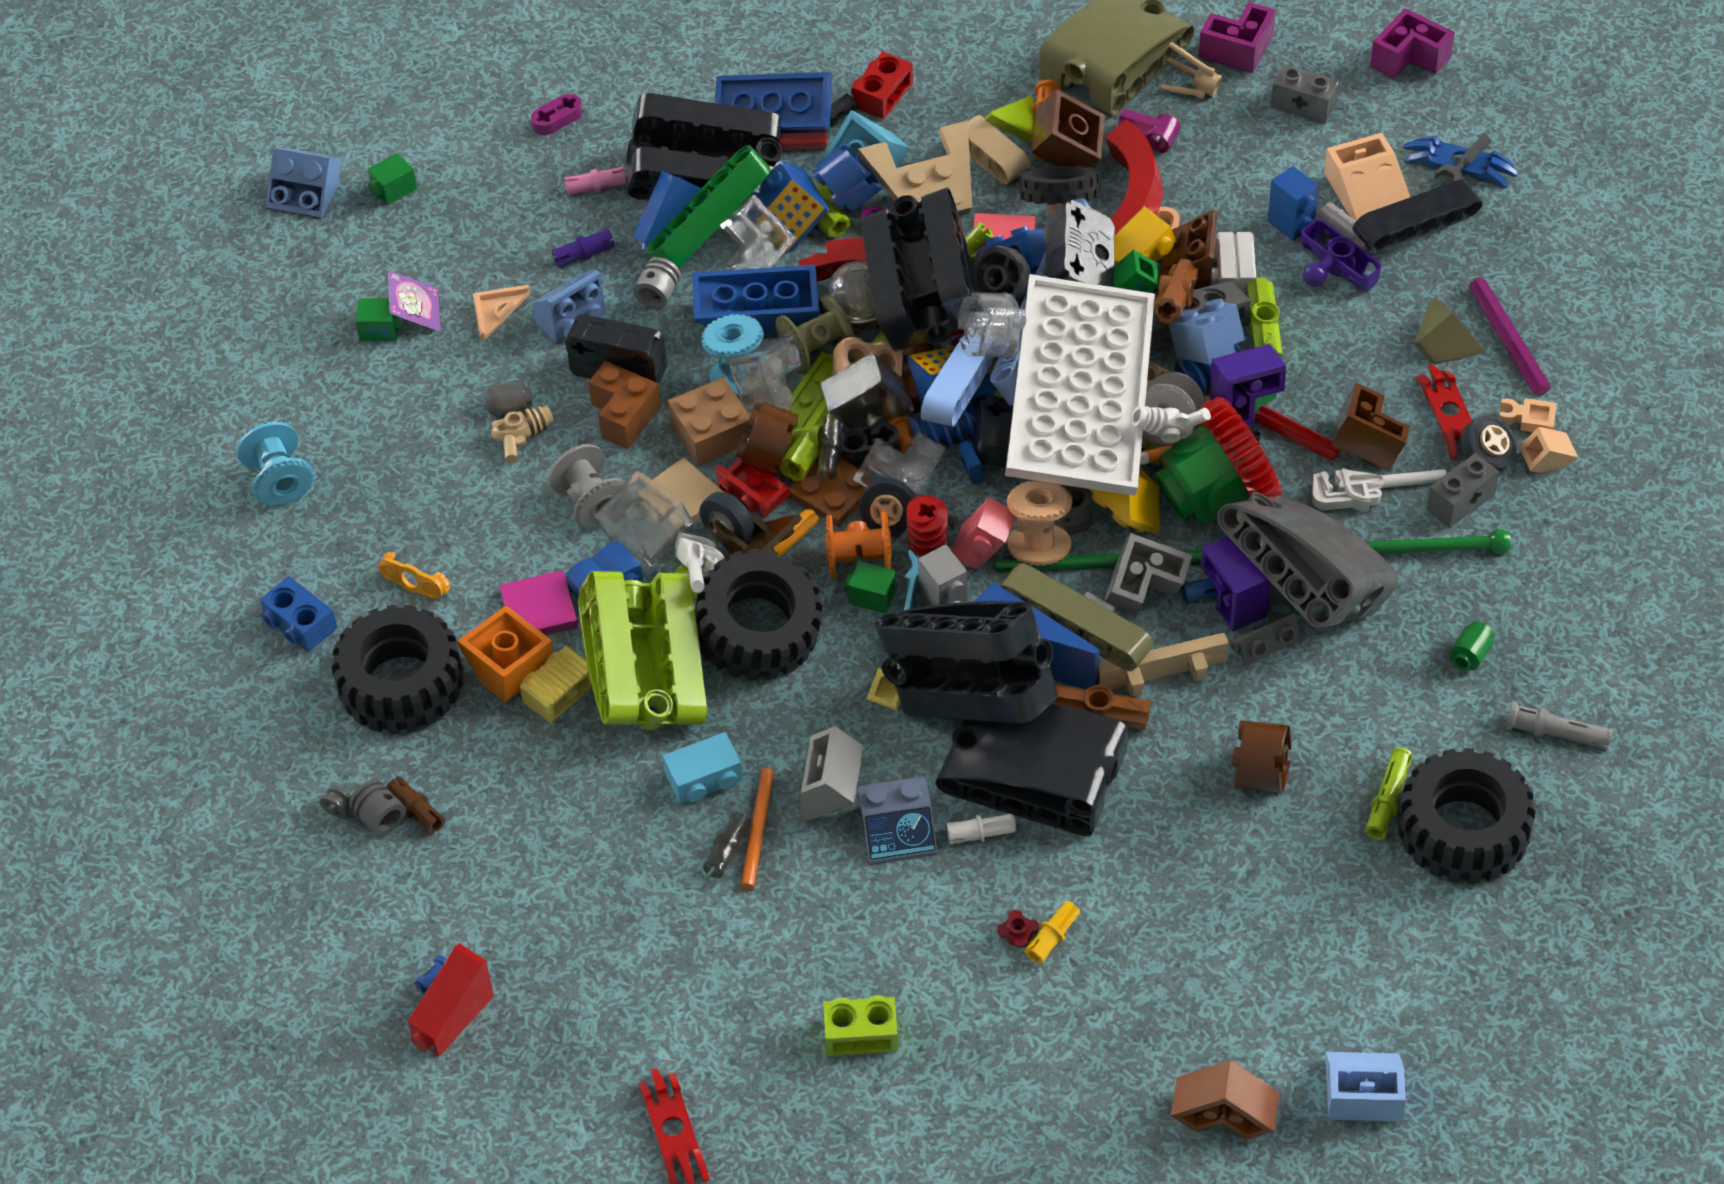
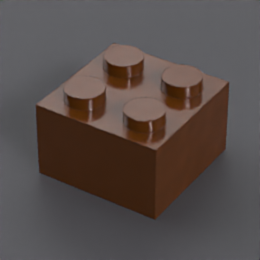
M1056 89L1036 108L1031 152L1057 166L1071 165L1075 167L1080 165L1084 166V168L1093 167L1101 160L1105 115Z

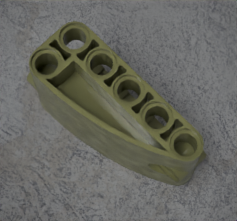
M1094 0L1073 14L1046 38L1040 49V78L1056 81L1061 86V90H1066L1073 82L1087 85L1090 90V105L1115 117L1169 64L1168 58L1174 59L1178 55L1177 52L1169 47V43L1172 42L1184 49L1190 43L1195 28L1194 25L1165 11L1164 4L1159 0Z

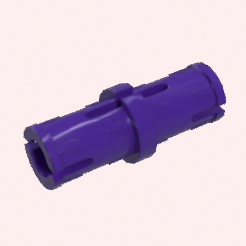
M607 228L585 238L579 236L575 242L556 249L554 248L551 251L552 255L556 256L553 259L559 268L581 258H584V260L590 259L594 253L615 247V242L610 240L613 236Z

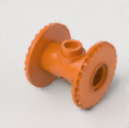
M881 511V529H870L865 522L854 521L847 525L845 531L833 532L832 515L826 516L825 542L830 579H836L835 562L856 561V556H862L863 560L884 559V567L891 569L892 545L887 512Z

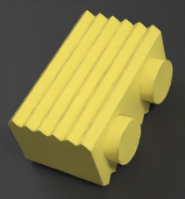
M564 646L563 650H559V652H553L544 666H541L535 672L529 673L520 685L523 703L550 724L592 688L586 659L569 646Z

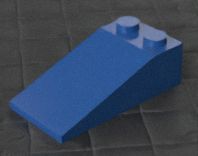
M815 265L692 272L695 323L708 325L712 321H716L717 318H723V316L731 314L746 315L755 318L760 323L763 334L777 336L775 322L779 316L784 315L788 317L796 327L819 316Z
M993 582L974 602L1023 600ZM1032 607L1041 638L1048 640L1053 649V659L1050 668L1054 680L1086 690L1098 685L1100 649Z

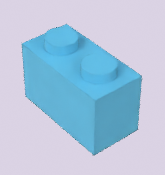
M726 732L662 756L665 775L680 804L688 801H699L706 794L719 789H730L737 782L743 780L741 761Z

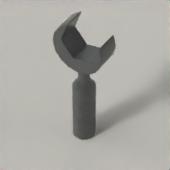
M1482 134L1461 156L1460 163L1456 167L1453 165L1441 166L1437 169L1434 179L1443 174L1452 178L1453 182L1462 179L1461 169L1464 166L1470 165L1492 142L1490 137Z

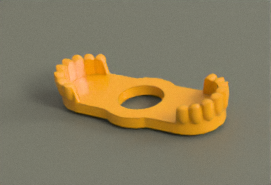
M389 551L379 562L378 568L384 578L412 593H419L435 600L445 595L450 589L448 578H445L443 574L441 575L439 571L430 576L412 565L393 560L395 558L394 552L391 553ZM404 572L411 573L416 578L418 584L413 585L409 583L404 576Z

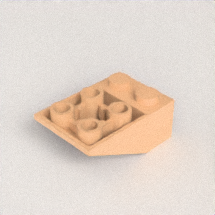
M1383 133L1327 148L1324 174L1349 216L1356 219V221L1370 211L1410 197L1396 155Z

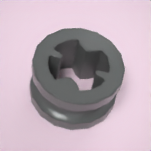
M330 786L326 791L327 795L322 796L320 799V805L327 813L343 819L348 814L347 809H350L349 800L351 795L342 788Z

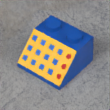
M779 160L765 180L744 201V205L754 222L790 252L799 245L829 210L807 171L783 160Z
M956 346L906 357L921 404H923L927 391ZM989 371L970 400L972 406L980 404L982 399L986 400L987 396L995 394L993 384L990 381Z

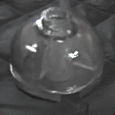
M853 261L839 267L831 277L828 295L833 296L839 302L850 322L864 323L876 319L867 262Z

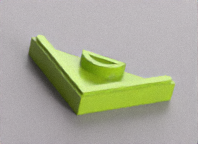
M1029 96L993 110L985 117V121L1026 142H1030L1033 140L1035 123L1033 112L1034 98Z

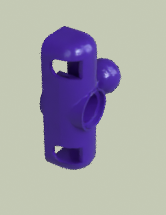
M1319 219L1314 220L1302 229V246L1321 260L1319 263H1311L1305 267L1302 276L1307 285L1311 287L1322 285L1326 280L1327 272L1334 276H1342L1362 291L1370 290L1377 284L1380 278L1381 263L1358 247L1351 239ZM1324 229L1328 230L1331 234V240L1328 239L1326 245L1320 241ZM1370 262L1375 266L1376 270L1366 276L1364 272Z

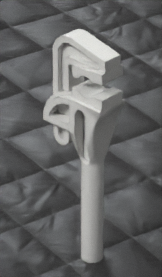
M1342 468V470L1335 471L1334 483L1338 487V492H1333V486L1328 482L1327 472H1320L1313 475L1312 504L1320 510L1352 508L1361 512H1369L1370 506L1378 505L1381 501L1382 492L1380 489L1435 483L1446 475V470L1377 475Z
M678 532L675 541V557L688 567L691 588L694 592L699 593L704 589L702 570L706 572L714 570V564L725 558L716 549V544L710 539Z

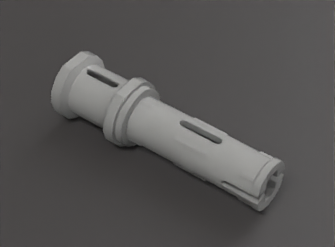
M1514 700L1511 704L1505 729L1511 731L1514 728L1531 732L1537 738L1543 737L1546 734L1608 750L1613 731L1611 728L1599 727L1551 715L1543 707L1537 710L1520 706L1518 701Z

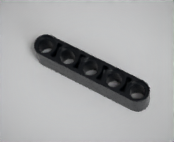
M1460 179L1362 215L1354 223L1352 230L1371 253H1376L1461 222L1475 215L1483 206V201L1464 179Z

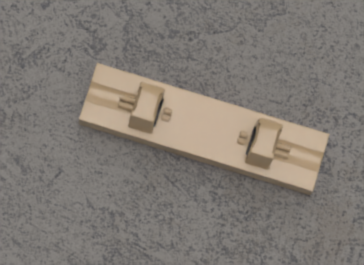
M1220 633L1149 651L1134 671L1124 670L1108 660L1099 662L1098 685H1103L1109 689L1126 686L1130 696L1134 697L1144 694V681L1190 670L1195 682L1208 678V666L1227 662L1229 642L1225 633Z

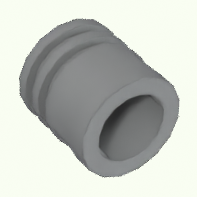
M661 257L649 259L633 289L636 299L645 306L657 309L665 307L681 277L678 267L671 261Z

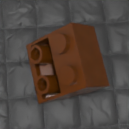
M1214 209L1172 229L1176 242L1171 251L1163 257L1162 275H1168L1172 265L1177 264L1180 259H1188L1198 268V279L1194 285V290L1209 286L1214 259L1218 214Z

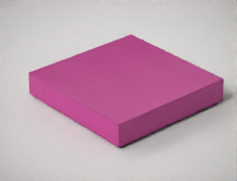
M563 570L499 585L504 606L507 605L544 635L578 627Z

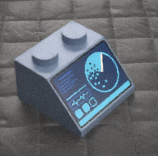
M926 776L857 786L859 812L869 865L938 855Z

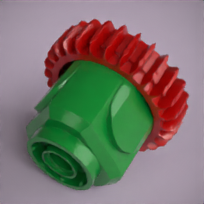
M1221 397L1210 400L1198 409L1207 408L1211 415L1210 420L1198 424V429L1193 431L1192 435L1180 439L1171 448L1161 453L1159 463L1162 469L1154 473L1162 492L1182 520L1192 516L1197 522L1209 523L1218 517L1221 507L1226 504L1247 501L1254 492L1263 494L1266 497H1276L1282 494V487L1276 477L1277 474L1254 437V433L1252 434L1247 423L1245 424L1235 408L1226 399Z

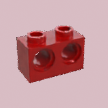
M882 51L875 61L872 60L869 63L862 77L856 79L852 85L851 95H853L857 104V109L884 120L913 84V63Z

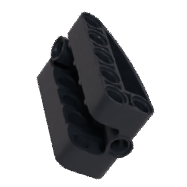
M654 93L643 94L638 98L633 112L631 139L627 149L626 165L629 166L627 194L634 199L649 201L662 171L703 188L736 152L747 145H750L771 168V171L779 162L783 152L780 145L781 117L776 113Z
M948 187L921 196L920 202H917L912 195L900 196L893 201L890 207L891 212L888 209H884L860 218L876 317L894 352L924 342L933 345L942 344L950 338L952 332L984 322L981 300L967 242L953 195Z
M976 601L941 604L889 613L875 621L882 649L885 653L889 654V657L882 662V673L889 682L894 684L904 714L1020 724L1037 718L1058 697V691L1050 668L1053 659V649L1048 640L1041 638L1033 608L1029 602Z
M1050 704L1034 720L1020 724L963 719L960 727L953 732L952 745L935 784L940 791L947 795L1080 836H1091L1104 808L1106 790L1111 786L1113 779L1117 777L1126 755L1128 728L1121 721L1114 718L1056 704Z

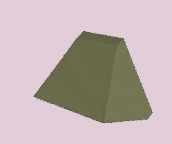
M1437 298L1430 300L1414 342L1430 363L1461 359L1486 353L1449 308Z

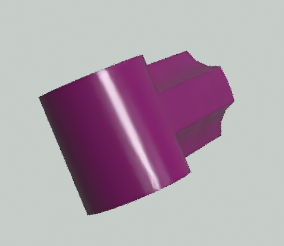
M1128 109L1122 110L1117 124L1118 127L1126 119L1133 123L1145 135L1152 150L1159 153H1166L1181 128L1179 121L1169 114H1160L1154 118Z

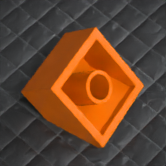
M507 605L457 641L460 650L481 684L503 702H507L521 691L520 685L529 673L535 672L541 666H544L549 656L553 654L552 640Z

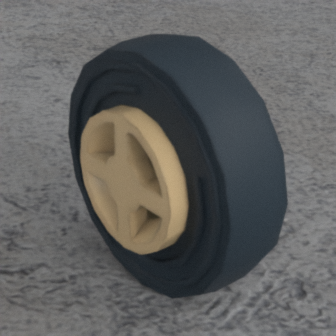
M1486 415L1474 419L1463 429L1461 448L1466 459L1477 453L1498 471L1505 469L1514 460L1517 452L1516 439L1512 430L1502 420Z
M882 478L873 481L865 488L859 501V513L862 521L870 529H881V511H885L888 515L891 536L903 533L907 529V506L915 498L914 492L906 483L895 478Z

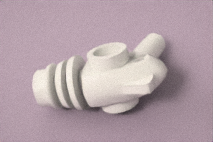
M1144 406L1135 408L1132 414V424L1151 435L1160 436L1163 442L1174 443L1192 435L1194 426L1210 420L1211 415L1207 408L1187 415L1179 413V410L1176 408L1162 409Z

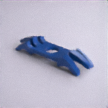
M1437 136L1421 137L1404 144L1403 149L1421 151L1406 156L1404 163H1423L1432 169L1435 166L1441 167L1443 165H1453L1456 167L1458 164L1452 160V157L1457 154L1463 155L1469 148L1438 140ZM1496 151L1492 153L1482 152L1470 165L1464 166L1461 169L1462 173L1476 176L1478 181L1490 180L1502 188H1506L1508 182L1497 171L1512 177H1516L1518 173L1514 169L1515 165Z

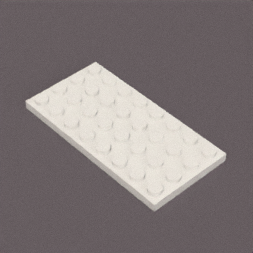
M1029 275L1005 476L1136 496L1143 430L1132 424V414L1136 407L1145 406L1155 294Z

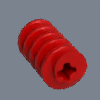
M922 495L915 497L909 502L906 513L908 550H911L915 556L919 555L922 557L944 545L948 546V510L945 504L934 496Z

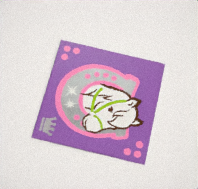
M388 270L390 313L440 332L438 288Z

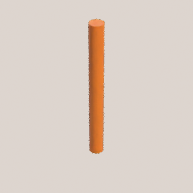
M769 768L762 769L760 773L740 885L742 889L753 890L755 886L774 771Z

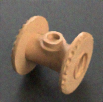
M1035 480L1031 482L1026 481V483H1020V485L1015 486L1007 497V507L1017 517V528L1010 533L1007 539L1008 551L1017 561H1022L1024 564L1028 563L1029 565L1046 566V564L1051 565L1054 562L1057 563L1059 560H1063L1070 552L1071 538L1065 530L1054 525L1053 521L1062 518L1070 511L1072 497L1069 491L1060 484Z

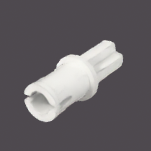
M1012 814L981 819L980 815H976V819L946 823L950 845L975 840L985 842V837L1014 833L1016 831L1015 818Z

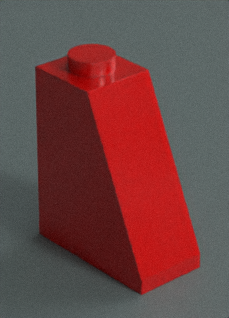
M460 943L454 947L408 1020L412 1036L411 1041L419 1050L423 1052L430 1050L437 1056H440L494 997L485 959Z

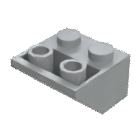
M836 726L812 735L810 738L801 789L800 820L803 822L810 821L854 803L863 745Z

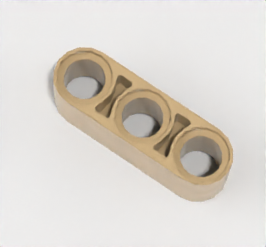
M977 115L968 121L970 157L1002 185L1009 184L1019 177L1020 172L1031 168L1029 158L1025 152L991 123L985 121L984 117Z

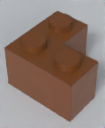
M607 361L602 364L589 381L591 403L593 406L602 409L598 414L601 438L629 449L661 408L659 384Z
M1226 1060L1177 1077L1171 1116L1193 1131H1200L1224 1124L1243 1138L1252 1139L1275 1131L1280 1093L1267 1085L1262 1079L1255 1077L1242 1068L1239 1063Z

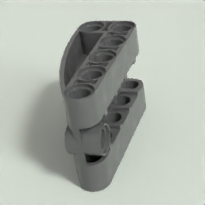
M1254 492L1247 501L1226 504L1218 512L1217 520L1221 529L1313 627L1324 628L1336 625L1345 618L1347 620H1357L1370 617L1376 613L1398 586L1399 578L1397 572L1377 551L1339 522L1303 503L1282 496L1266 497L1263 494ZM1259 534H1260V536L1262 537V540H1263L1262 547L1260 546V544H1259V542H1258V535H1259ZM1281 558L1283 559V561H1284V563H1285V569H1284V570H1283V569L1281 568V566H1280V559H1281ZM1303 581L1305 582V584H1306V586H1307V593H1306V594L1304 593V591H1303V589H1302V582H1303ZM1358 604H1360V610L1356 608ZM1325 605L1329 609V618L1325 615L1324 612Z

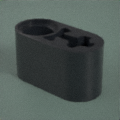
M879 423L847 430L839 438L841 458L860 470L893 464L901 456L899 432L897 427L891 423Z

